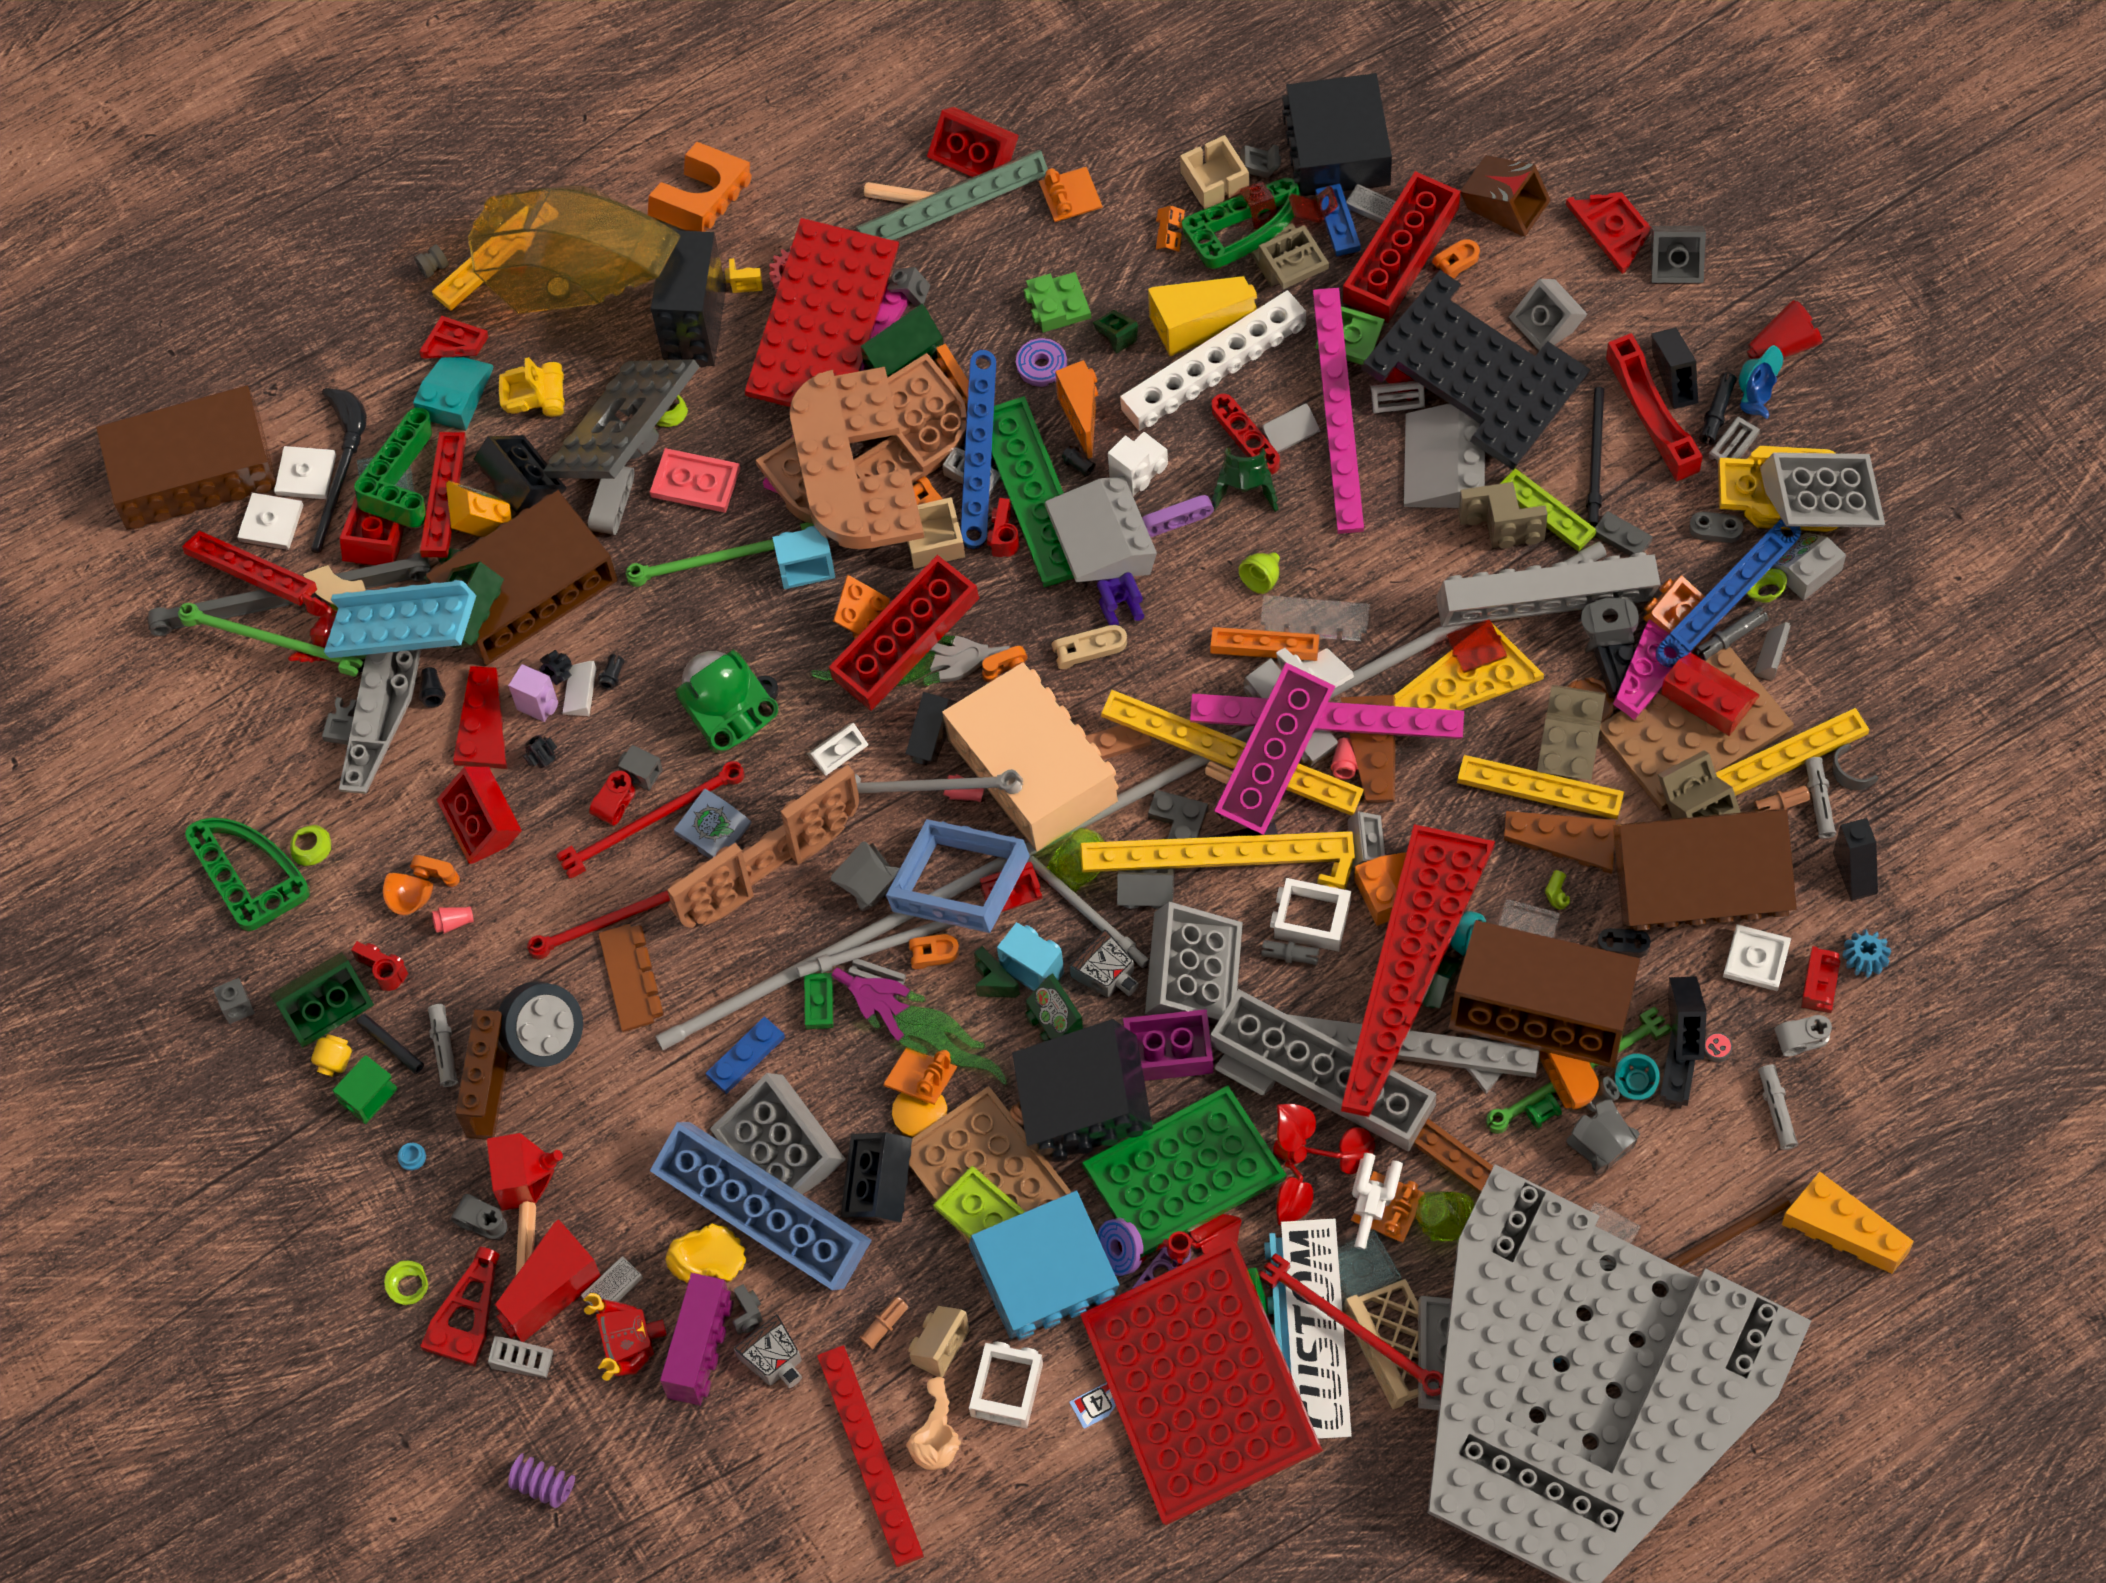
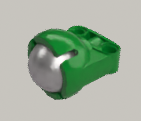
M735 650L727 654L718 651H706L696 655L686 665L683 671L682 684L675 690L677 699L707 740L709 748L717 754L725 753L765 727L778 713L777 702L770 698L743 657ZM760 704H767L771 708L770 716L764 717L759 713L758 707ZM715 735H725L728 739L727 746H718L714 741Z

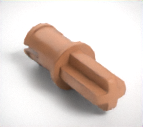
M1804 785L1785 792L1777 791L1776 795L1754 801V806L1758 808L1756 811L1787 810L1789 807L1809 801L1810 793Z
M895 1297L880 1315L876 1314L874 1316V1322L859 1336V1339L873 1350L875 1345L888 1331L892 1332V1326L908 1309V1305L901 1298Z

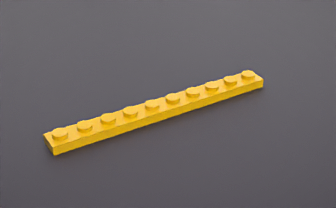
M1111 690L1101 713L1103 718L1232 769L1235 768L1246 745V742L1198 723L1190 722V720L1114 690ZM1299 763L1286 788L1290 792L1351 816L1354 815L1364 791L1360 787Z
M1352 832L1090 842L1080 844L1082 872L1340 861L1342 853L1353 856L1352 861L1355 858Z

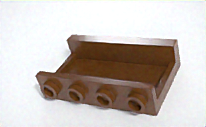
M474 1009L455 1112L466 1138L487 1140V1138L495 1137L509 1055L505 1052L498 1039L502 1021V1014L499 1011Z

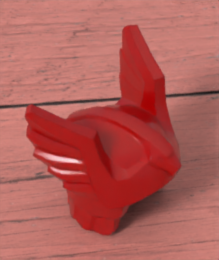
M303 594L302 599L307 612L319 618L309 632L311 643L325 648L337 610L328 606L324 601L321 602L316 597L311 598ZM298 651L288 657L289 661L299 660V662L309 661L311 663L314 661H328Z

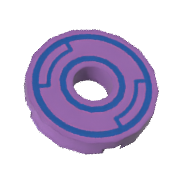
M1038 338L1030 340L1017 352V371L1023 381L1032 386L1044 387L1049 386V383L1054 381L1056 383L1055 371L1067 367L1065 350L1059 343L1051 339ZM1039 359H1045L1048 361V364L1040 367L1035 362Z
M1123 1218L1105 1221L1099 1228L1097 1236L1114 1274L1122 1276L1135 1272L1142 1260L1139 1261L1140 1254H1143L1141 1235L1131 1222L1127 1223ZM1118 1242L1122 1245V1252L1119 1249Z

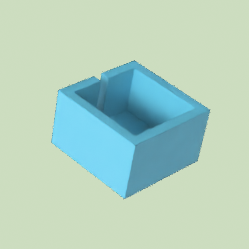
M815 526L793 533L784 532L779 536L772 537L784 589L835 578L828 539L823 537Z
M1016 922L997 946L999 964L1014 979L1033 991L1052 973L1057 980L1064 974L1062 951L1059 945L1052 940L1045 941L1028 925L1022 926Z

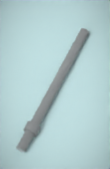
M1031 856L1028 859L1027 863L1032 862L1034 871L1100 931L1107 930L1139 966L1144 968L1148 965L1150 960L1136 948V943L1128 936L1124 937L1037 858Z
M935 921L828 956V954L816 958V961L796 967L799 977L818 971L824 973L832 970L833 966L909 942L913 938L928 936L955 927V925Z

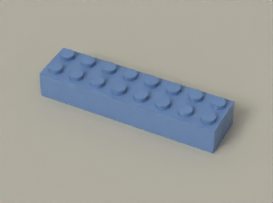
M690 1122L676 1123L650 1169L652 1173L831 1290L845 1288L872 1241Z

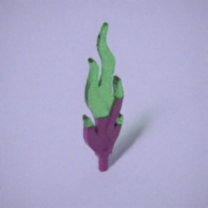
M838 967L833 971L831 977L849 987L848 990L855 996L862 1014L876 1029H880L881 1025L876 1018L875 1011L882 1016L893 1037L905 1047L927 1055L928 1050L921 1044L910 1040L908 1035L921 1038L939 1051L947 1050L950 1053L952 1064L987 1070L994 1074L1003 1085L1007 1084L1004 1074L995 1063L989 1059L961 1050L947 1038L944 1032L954 1034L960 1041L971 1048H985L984 1043L973 1040L951 1016L935 1009L910 1006L894 998V995H898L912 1002L923 1003L926 1000L924 996L914 993L895 980L860 978L858 976L854 978Z

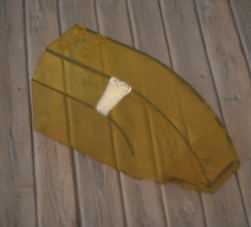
M564 185L489 197L484 203L482 213L473 222V228L468 235L474 273L512 309L521 314L599 304L604 301V296L611 293L617 296L623 292L626 286L631 285L635 288L658 278L681 236L656 219L600 191L579 185Z

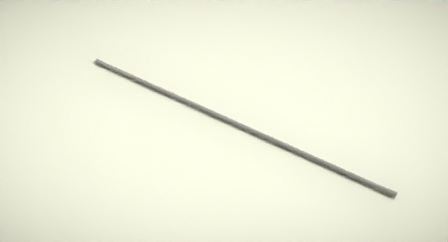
M1597 542L1563 562H1567L1568 565L1578 564L1579 561L1584 559H1593L1595 562L1607 554L1603 544ZM1472 624L1448 627L1439 626L1353 672L1354 677L1344 684L1337 686L1330 699ZM1249 726L1230 737L1247 743L1254 726ZM1195 754L1117 795L1118 802L1041 850L1198 769L1211 760ZM1029 842L1025 843L1029 856L1038 853ZM999 857L928 895L950 899L979 884L980 878L1001 872L1008 859ZM894 912L692 1019L669 1028L656 1035L655 1038L663 1051L698 1030L798 979L799 975L796 967L816 961V958L828 954V956L856 948L915 916Z

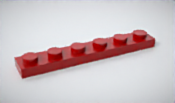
M439 432L420 547L421 557L448 558L452 528L446 483L448 481L460 483L466 445L465 432Z
M200 530L182 546L186 555L299 606L304 603L302 599L303 594L311 596L318 590L314 581Z

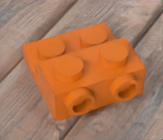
M1682 575L1674 580L1669 578L1659 589L1662 592L1658 599L1653 597L1644 607L1647 613L1643 616V619L1646 622L1650 619L1670 634L1705 596Z

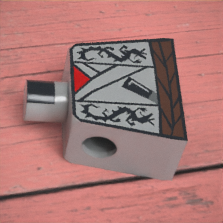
M1104 930L1070 965V973L1073 979L1105 997H1110L1118 988L1127 996H1131L1139 986V983L1130 977L1134 972L1132 958L1107 930Z
M777 1314L734 1347L737 1358L768 1385H773L781 1378L789 1388H792L802 1379L801 1374L795 1368L802 1361L800 1353Z

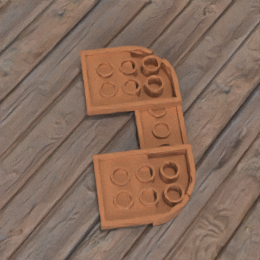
M927 353L887 378L900 434L889 437L853 460L857 478L909 469L912 484H914L921 477L927 476L941 467L955 447L961 448L966 435V408L964 401L957 389ZM792 437L756 459V465L786 502V508L800 520L813 524L794 438Z
M885 367L834 376L833 370L819 373L809 379L798 389L793 397L790 406V420L810 516L818 532L826 539L830 537L838 541L839 546L851 549H869L924 538L909 469L857 478L850 443L900 434Z
M849 765L842 769H836L822 783L811 786L806 791V794L799 799L789 801L781 810L783 825L775 831H769L764 834L760 841L752 847L748 846L741 850L736 843L729 847H723L717 852L715 857L708 862L698 864L693 872L685 878L675 880L670 888L667 889L671 901L668 906L679 921L686 927L694 928L695 922L705 926L725 917L754 897L751 886L791 858L797 865H800L828 845L845 828L844 825L848 820V816L853 817L858 808L859 794L854 771Z

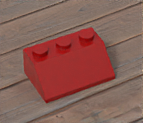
M951 107L941 111L927 157L971 177H975L1010 162L1019 135L956 107Z
M1693 653L1682 657L1676 662L1663 679L1661 695L1728 736L1732 734L1760 696V694Z
M464 766L436 799L469 864H474L507 848L522 831L489 767Z

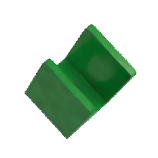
M364 1056L332 1091L339 1104L364 1124H367L398 1088L389 1081L392 1078L390 1073L368 1056Z

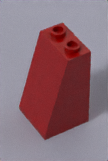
M559 1219L554 1222L495 1304L499 1315L496 1317L502 1324L501 1327L511 1339L516 1336L519 1341H526L579 1298L601 1277L592 1256Z

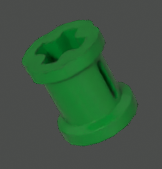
M1547 1093L1545 1098L1532 1106H1525V1112L1529 1120L1537 1129L1542 1126L1544 1121L1551 1117L1562 1115V1110L1551 1093Z

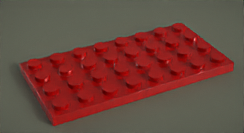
M800 218L747 382L745 396L790 407L798 389L817 374L833 370L834 376L861 371L863 364L861 345L871 339L899 249L898 241Z

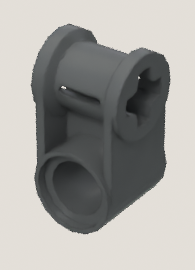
M470 1194L463 1195L450 1218L459 1227L473 1231L490 1240L501 1239L508 1230V1225L498 1208Z

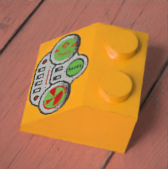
M448 481L446 483L451 528L483 537L495 531L500 524L512 520L510 504L493 494Z

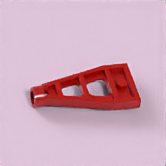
M485 1247L478 1248L472 1264L430 1321L420 1346L422 1350L474 1367L476 1366L486 1341L495 1266L500 1256L497 1252ZM481 1263H482V1264H484V1265H487L488 1267H487V1268H483V1267H481L480 1265H481ZM472 1281L482 1283L484 1286L479 1302L463 1298L466 1288ZM460 1307L471 1309L475 1313L474 1325L469 1332L450 1327L448 1324L451 1316Z

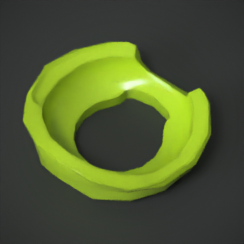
M680 395L676 397L679 404L672 411H666L656 425L671 427L680 424L684 420L688 408Z
M1771 568L1749 590L1747 595L1754 601L1762 603L1775 600L1786 588V574L1781 569ZM1772 584L1779 588L1775 595L1760 596L1758 594V591L1766 585Z
M309 825L298 829L291 839L290 852L292 859L297 864L303 866L316 865L322 862L331 851L330 835L324 828L318 825ZM314 833L317 836V843L312 849L304 851L295 846V841L299 835Z
M409 1260L400 1261L386 1273L384 1281L385 1290L396 1303L403 1305L415 1304L427 1292V1277L423 1266L417 1262ZM406 1276H419L422 1280V1287L415 1294L404 1296L399 1293L398 1284L401 1279Z

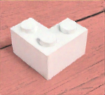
M1145 432L1135 441H1132L1125 435L1108 452L1110 478L1125 476L1130 491L1134 496L1139 490H1145L1150 480L1157 473L1160 474L1165 470L1168 465L1167 449Z

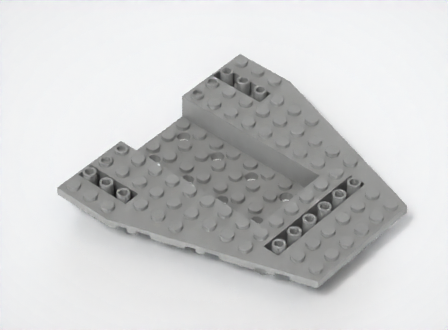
M1495 1164L1457 1241L1454 1283L1450 1303L1446 1355L1444 1358V1374L1440 1394L1437 1437L1434 1448V1464L1427 1513L1565 1583H1601L1778 1398L1811 1320L1706 1268L1697 1277L1596 1227L1599 1215ZM1600 1259H1611L1615 1263L1614 1270H1603L1599 1263ZM1657 1283L1662 1284L1667 1290L1666 1296L1657 1297L1654 1295L1652 1286ZM1577 1309H1588L1591 1313V1320L1584 1322L1578 1319L1576 1315ZM1631 1334H1638L1643 1338L1644 1345L1641 1348L1633 1347L1630 1344L1629 1336ZM1556 1358L1564 1359L1568 1365L1567 1371L1558 1372L1555 1370L1553 1360ZM1610 1384L1616 1385L1620 1389V1397L1617 1399L1610 1398L1606 1393V1386ZM1530 1410H1540L1544 1414V1422L1537 1424L1531 1421L1529 1418ZM1587 1435L1594 1437L1597 1441V1448L1594 1450L1586 1449L1582 1444L1583 1437Z

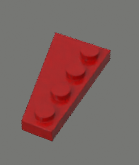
M470 666L453 758L454 765L507 769L499 677L496 667Z

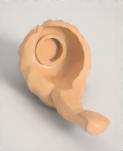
M942 1377L928 1380V1392L936 1399L934 1409L929 1414V1418L924 1426L913 1433L906 1443L912 1459L917 1465L926 1470L947 1467L953 1461L961 1445L958 1434L947 1424L948 1405L950 1402L945 1393V1379Z

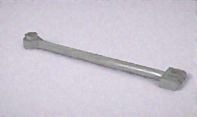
M1013 769L1007 770L1001 775H997V777L860 783L861 778L855 774L858 794L999 788L1000 790L1004 789L1006 793L1016 794L1022 790L1023 778Z

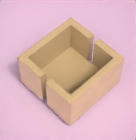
M1225 135L1205 144V164H1203V150L1201 147L1180 155L1181 174L1204 209L1225 201V195L1231 198L1249 190V171Z
M952 497L917 505L924 538L907 541L914 569L927 566L937 554L946 562L964 558V544Z

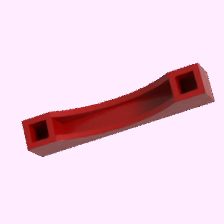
M1630 333L1608 342L1606 360L1675 481L1677 482L1699 473L1703 456L1691 435L1679 426L1665 406L1651 377L1644 354L1633 334Z

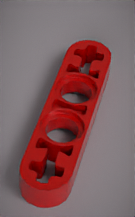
M1216 395L1212 400L1213 416L1247 457L1259 455L1260 449L1264 448L1266 459L1268 461L1273 460L1271 465L1267 462L1268 469L1271 475L1275 474L1280 467L1278 452L1230 395ZM1219 404L1223 406L1228 405V413L1230 414L1228 417L1226 410L1219 408ZM1240 420L1245 423V427L1236 430L1231 427V424L1234 421ZM1250 439H1257L1260 441V445L1256 448H1250L1246 445V442Z

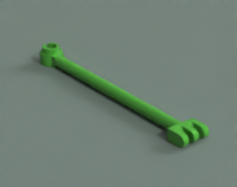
M808 522L800 524L802 530L814 526V524ZM771 539L651 567L634 563L626 569V578L630 585L639 587L654 576L775 550L774 542ZM634 571H640L636 575L632 574Z
M192 603L181 605L178 611L179 618L184 626L190 627L196 624H204L340 663L338 666L340 673L354 677L358 673L357 668H360L363 663L361 659H365L367 656L357 655L329 658L324 653L325 648L204 614L203 611H200Z
M1652 1007L1640 1015L1639 1020L1643 1025L1622 1037L1619 1052L1648 1034L1657 1041L1672 1030L1669 1024L1658 1029L1665 1022L1662 1015L1654 1020L1651 1019L1659 1012L1656 1007ZM1590 1063L1592 1069L1598 1066V1064ZM1549 1082L1509 1108L1503 1110L1493 1109L1490 1111L1486 1119V1126H1490L1489 1131L1495 1134L1503 1133L1508 1128L1509 1122L1525 1111V1106H1532L1545 1098L1547 1093H1555L1556 1090L1552 1082ZM1500 1116L1503 1118V1120L1501 1122H1495L1493 1121V1117Z

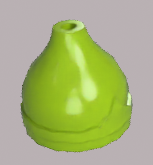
M1275 552L1249 555L1238 568L1241 580L1250 590L1258 594L1268 593L1273 589L1279 578L1278 564L1280 557Z

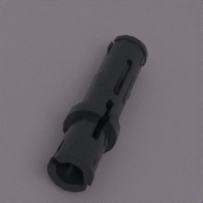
M1727 372L1721 374L1710 409L1704 415L1705 423L1699 435V441L1703 444H1707V440L1710 438L1709 445H1713L1719 428L1724 424V414L1734 385L1737 382V377L1732 373H1729L1727 380Z

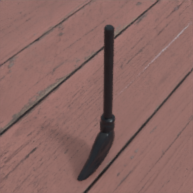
M325 388L322 390V394L334 408L345 434L341 446L343 453L311 546V551L314 553H320L352 456L357 453L361 435L366 428L367 414L363 404L353 393L340 389Z

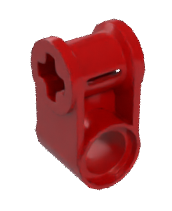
M615 771L610 774L590 805L589 813L613 826L619 823L624 811L635 795V788L631 783L629 774L624 771Z

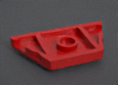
M1622 192L1609 193L1608 195H1590L1589 199L1575 200L1574 197L1566 199V206L1621 274L1625 273L1651 234L1649 224Z

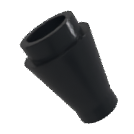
M433 667L424 668L421 671L419 699L424 706L435 708L444 702L446 694L438 677L437 670Z

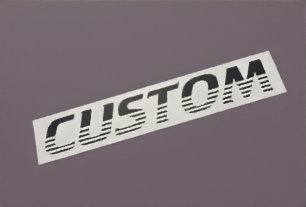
M1320 1219L1281 1222L1283 1257L1291 1265L1287 1273L1342 1311L1336 1220ZM1286 1286L1291 1375L1317 1438L1351 1437L1344 1328Z

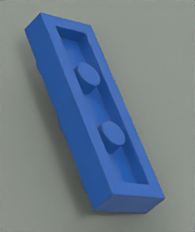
M1336 184L1316 189L1315 195L1335 256L1361 251V245L1341 185Z
M764 1016L705 1073L706 1077L727 1095L785 1038L784 1033Z

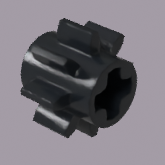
M554 650L540 658L543 665H541L539 671L550 676L551 682L554 681L555 685L562 681L564 682L572 676L569 670L573 665L566 654L558 653L557 650Z
M536 735L524 745L526 753L522 756L529 766L533 764V766L537 765L539 768H543L556 758L553 750L557 746L550 737L542 738L541 735Z

